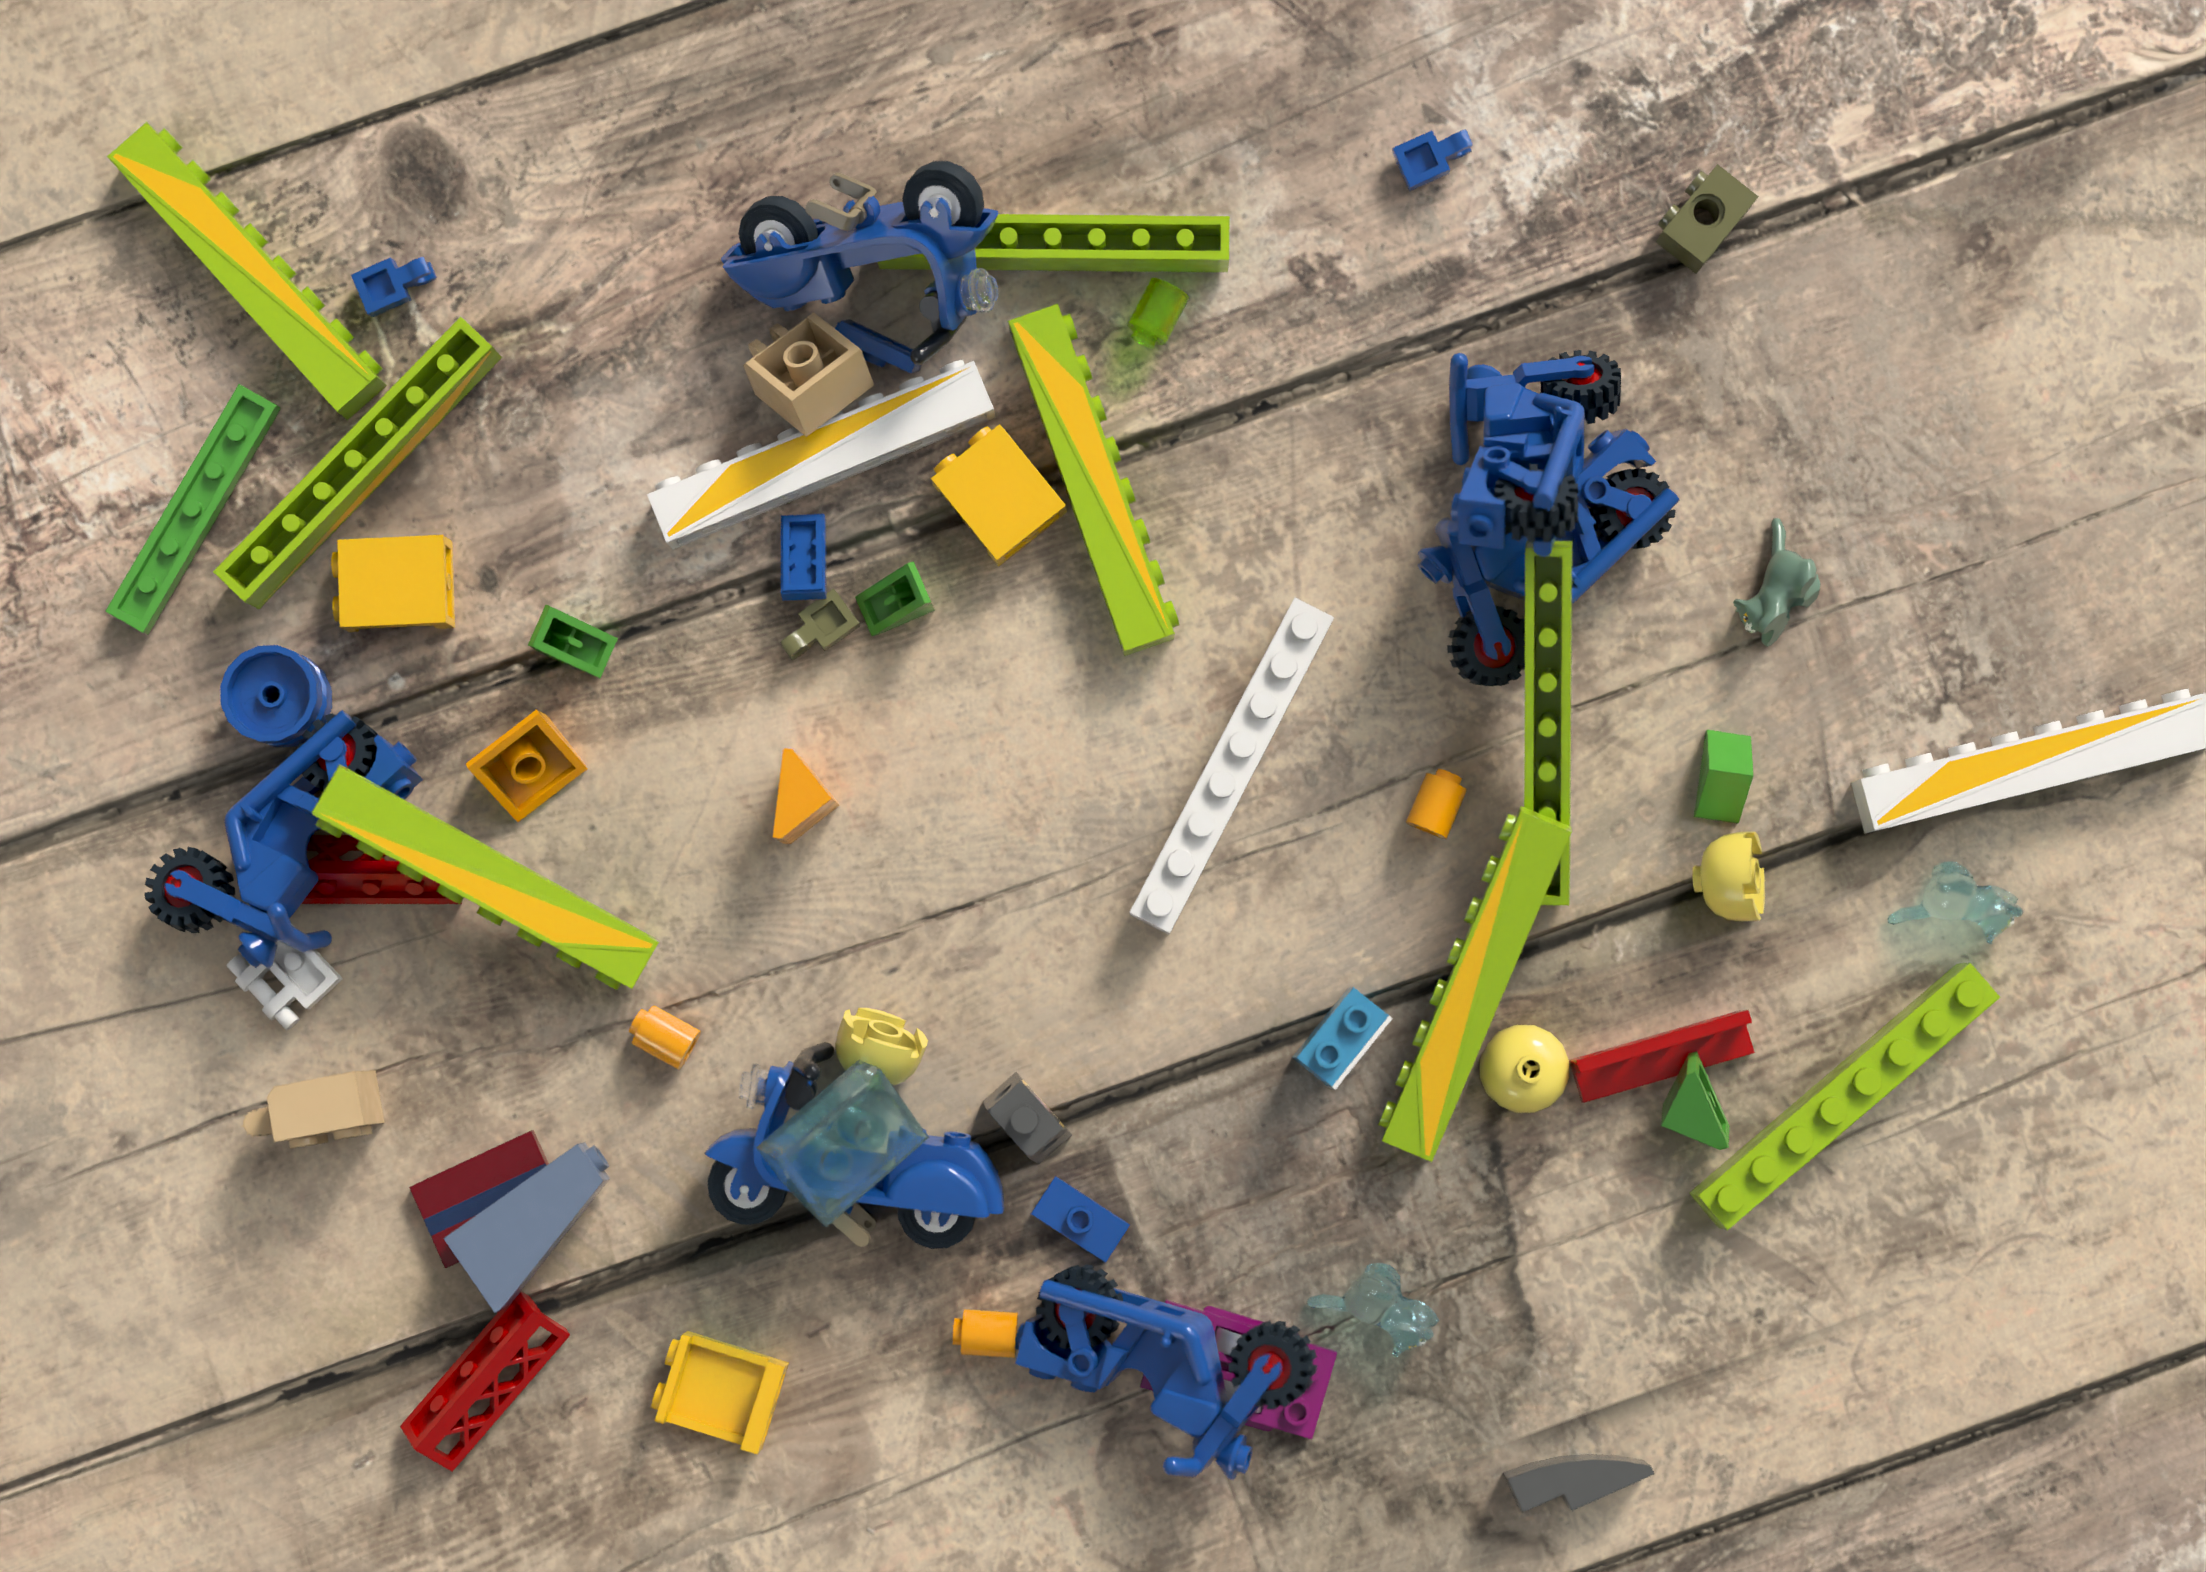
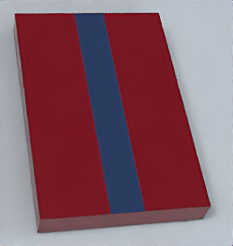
M534 1130L409 1187L445 1269L459 1263V1260L444 1238L549 1164Z

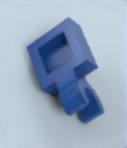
M1466 129L1441 141H1437L1433 130L1393 147L1392 154L1409 191H1412L1450 174L1447 161L1460 158L1472 152L1471 147L1473 143Z
M390 257L351 274L366 313L372 318L411 301L407 288L421 286L437 279L431 262H426L424 257L414 259L399 268L396 261Z

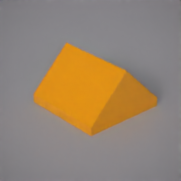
M537 709L465 764L469 771L517 822L521 821L588 769L551 719Z
M783 748L773 838L781 843L792 844L836 809L839 803L799 754L793 749Z

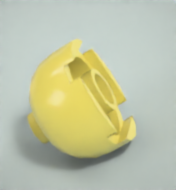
M1755 831L1727 834L1714 840L1703 852L1701 865L1693 867L1694 891L1703 892L1706 905L1716 915L1727 920L1760 921V914L1764 912L1765 875L1764 868H1760L1758 859L1754 858V855L1762 854L1760 840Z
M858 1008L856 1016H851L849 1009L845 1011L837 1033L835 1044L837 1058L845 1071L853 1077V1082L862 1088L876 1090L879 1086H894L906 1081L915 1073L928 1042L924 1033L916 1028L915 1034H911L909 1031L902 1029L904 1028L905 1020L880 1010Z
M1514 1025L1499 1031L1487 1044L1480 1058V1079L1486 1093L1499 1106L1515 1113H1535L1550 1107L1563 1094L1569 1080V1059L1563 1044L1551 1032L1535 1025ZM1526 1061H1534L1536 1065L1530 1066ZM1522 1066L1526 1069L1525 1075L1522 1072ZM1534 1070H1536L1535 1076L1529 1078L1530 1075H1531V1072L1534 1071Z

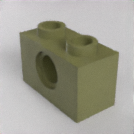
M1718 164L1709 175L1700 171L1685 190L1691 197L1680 209L1673 204L1658 223V226L1663 231L1656 240V243L1695 274L1699 272L1759 197ZM1702 208L1709 211L1713 217V224H1700L1695 219L1693 210Z

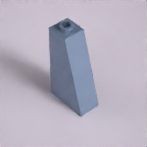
M585 1142L576 1144L444 1238L494 1313L503 1310L513 1302L610 1180L605 1172L609 1168V1164L595 1145L589 1148Z

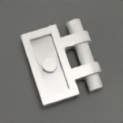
M277 940V949L272 967L267 968L260 964L255 968L240 954L230 960L227 967L237 977L235 982L244 992L249 990L264 1006L262 1009L263 1013L271 1021L276 1019L287 1031L300 1020L289 1008L295 999L305 1009H311L343 978L316 949L300 952ZM269 970L285 986L277 994L262 979Z

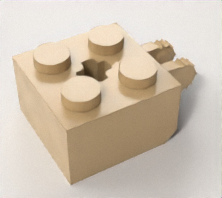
M814 312L789 331L779 323L771 327L770 335L774 342L768 347L758 339L748 344L753 358L746 362L743 367L755 395L806 437L874 386L861 349Z
M376 1070L352 1071L274 1086L266 1097L268 1107L247 1112L248 1114L244 1115L245 1118L242 1126L247 1135L251 1134L252 1137L273 1135L274 1142L289 1141L290 1149L329 1142L328 1133L334 1134V1140L373 1134L371 1125L385 1123Z

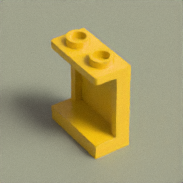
M1001 424L992 430L986 426L978 431L968 441L971 447L958 457L953 453L944 458L934 468L936 475L931 478L933 486L938 492L942 493L980 540L998 567L1067 513L1065 503Z
M425 535L337 540L338 552L332 553L331 568L334 578H338L339 595L333 597L332 609L334 620L339 622L340 628L348 632H359V629L431 625L437 629L455 628L453 544L446 536Z
M690 1331L683 1333L680 1341L673 1339L665 1359V1365L671 1367L666 1384L659 1382L651 1404L652 1409L658 1410L654 1422L676 1424L741 1445V1450L758 1454L763 1449L789 1362Z

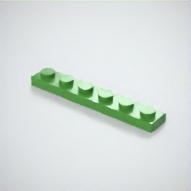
M238 384L105 612L149 635L281 409L279 406Z

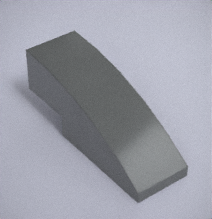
M1580 1454L1558 1456L1531 1462L1503 1472V1475L1517 1506L1522 1512H1525L1561 1495L1565 1504L1573 1511L1652 1476L1654 1472L1651 1465L1641 1459L1619 1455Z

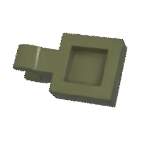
M833 588L827 592V599H818L798 613L799 618L805 625L784 638L781 644L793 661L804 654L815 642L819 643L824 652L859 628L860 623Z

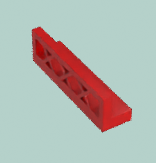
M312 835L309 840L307 851H317L319 855L308 861L310 869L318 874V882L301 904H458L437 892L440 886L439 883L426 876L422 878L421 882L406 876L397 870L399 861H386L384 858L378 860L356 848L360 840L349 835H341L340 838L333 835ZM348 851H361L363 853L362 856L353 861H342L338 858Z
M1749 1010L1734 1011L1570 1059V1066L1581 1102H1589L1677 1076L1688 1054L1696 1051L1704 1068L1755 1053L1747 1029V1024L1753 1023Z
M521 1291L510 1305L495 1315L400 1425L413 1449L453 1472L570 1336L568 1330L543 1314L532 1298ZM540 1326L552 1333L541 1346L528 1349V1340ZM519 1363V1372L512 1380L498 1383V1375L506 1366ZM489 1398L490 1406L483 1414L468 1418V1409L475 1401ZM460 1432L459 1442L448 1454L436 1448L446 1435Z

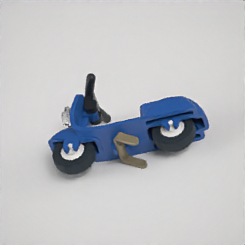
M933 161L918 168L905 185L902 202L882 206L879 205L878 200L875 198L877 192L875 188L844 174L835 173L829 180L830 186L839 192L858 199L856 203L854 200L849 201L842 211L815 199L810 200L805 208H803L798 202L784 196L765 197L755 202L744 214L738 232L740 243L732 246L720 259L723 263L722 267L729 277L755 299L771 308L783 307L785 311H792L801 308L808 302L821 300L823 304H828L843 298L846 295L845 291L854 282V276L850 267L915 254L925 255L931 266L935 281L930 283L924 290L925 296L920 301L919 308L923 316L931 321L933 333L915 347L910 355L911 361L914 364L922 365L950 342L966 321L967 316H972L977 311L987 313L993 309L994 302L997 301L999 295L998 285L995 278L989 275L985 269L977 268L975 247L993 228L999 212L993 209H983V193L975 177L964 167L950 161Z
M828 1042L805 1048L794 1063L789 1061L785 1067L770 1066L769 1070L761 1069V1065L753 1064L750 1072H742L739 1098L746 1099V1106L750 1109H755L756 1105L764 1106V1112L758 1129H737L719 1137L705 1151V1155L716 1160L711 1167L707 1179L709 1198L716 1211L723 1217L741 1225L759 1224L773 1217L784 1204L787 1192L789 1191L800 1195L820 1197L818 1205L820 1213H825L828 1220L858 1247H864L869 1243L870 1234L868 1232L874 1230L877 1224L876 1218L860 1204L868 1203L897 1207L898 1220L909 1238L918 1245L930 1249L949 1248L963 1241L973 1229L976 1217L986 1218L989 1217V1214H1002L1005 1208L1003 1187L997 1169L984 1149L977 1142L971 1141V1135L966 1133L945 1132L944 1137L926 1135V1129L901 1126L899 1132L890 1133L886 1154L802 1144L784 1139L782 1128L790 1107L798 1111L807 1110L817 1094L818 1087L815 1080L819 1078L821 1073L817 1063L828 1060L834 1055V1047Z

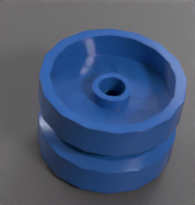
M279 645L256 646L241 653L227 667L220 685V705L227 721L241 735L274 747H296L299 743L302 744L307 741L302 736L306 729L312 734L317 730L312 724L314 721L319 719L326 724L325 715L330 714L332 710V688L325 672L310 658ZM279 690L280 696L278 700H276L274 698V695Z

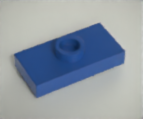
M850 319L837 323L835 329L862 350L866 361L880 367H885L886 362L909 373L920 371L922 365H916L911 361L912 348Z
M825 514L781 516L782 601L827 599Z
M1057 1176L1054 1177L1031 1213L1105 1263L1130 1226L1129 1223Z

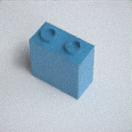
M1354 987L1348 988L1292 1058L1326 1086L1336 1090L1392 1018Z

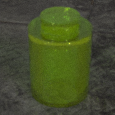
M1152 277L1127 323V326L1133 331L1130 337L1139 344L1151 349L1156 344L1166 345L1190 299L1189 296L1173 284Z

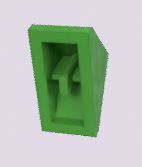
M914 562L905 564L855 596L871 636L882 634L935 611Z
M545 605L528 646L543 655L601 678L618 638L556 608Z
M1706 730L1694 817L1739 823L1754 776L1751 736Z
M1696 1051L1688 1054L1663 1103L1661 1126L1718 1150L1729 1148L1730 1126Z

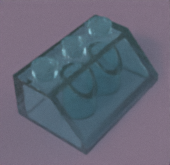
M858 1060L758 1145L756 1149L789 1191L827 1227L924 1143L929 1136L882 1070Z

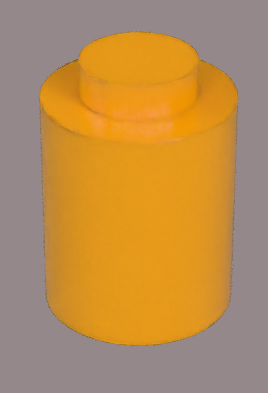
M1439 768L1435 775L1426 773L1406 823L1430 835L1447 839L1467 792V789L1460 785L1462 778Z
M655 1005L648 1012L641 1009L629 1028V1032L634 1035L632 1040L634 1046L678 1070L682 1068L689 1058L701 1034V1031Z
M964 1309L963 1318H954L953 1345H961V1355L1015 1358L1018 1313Z

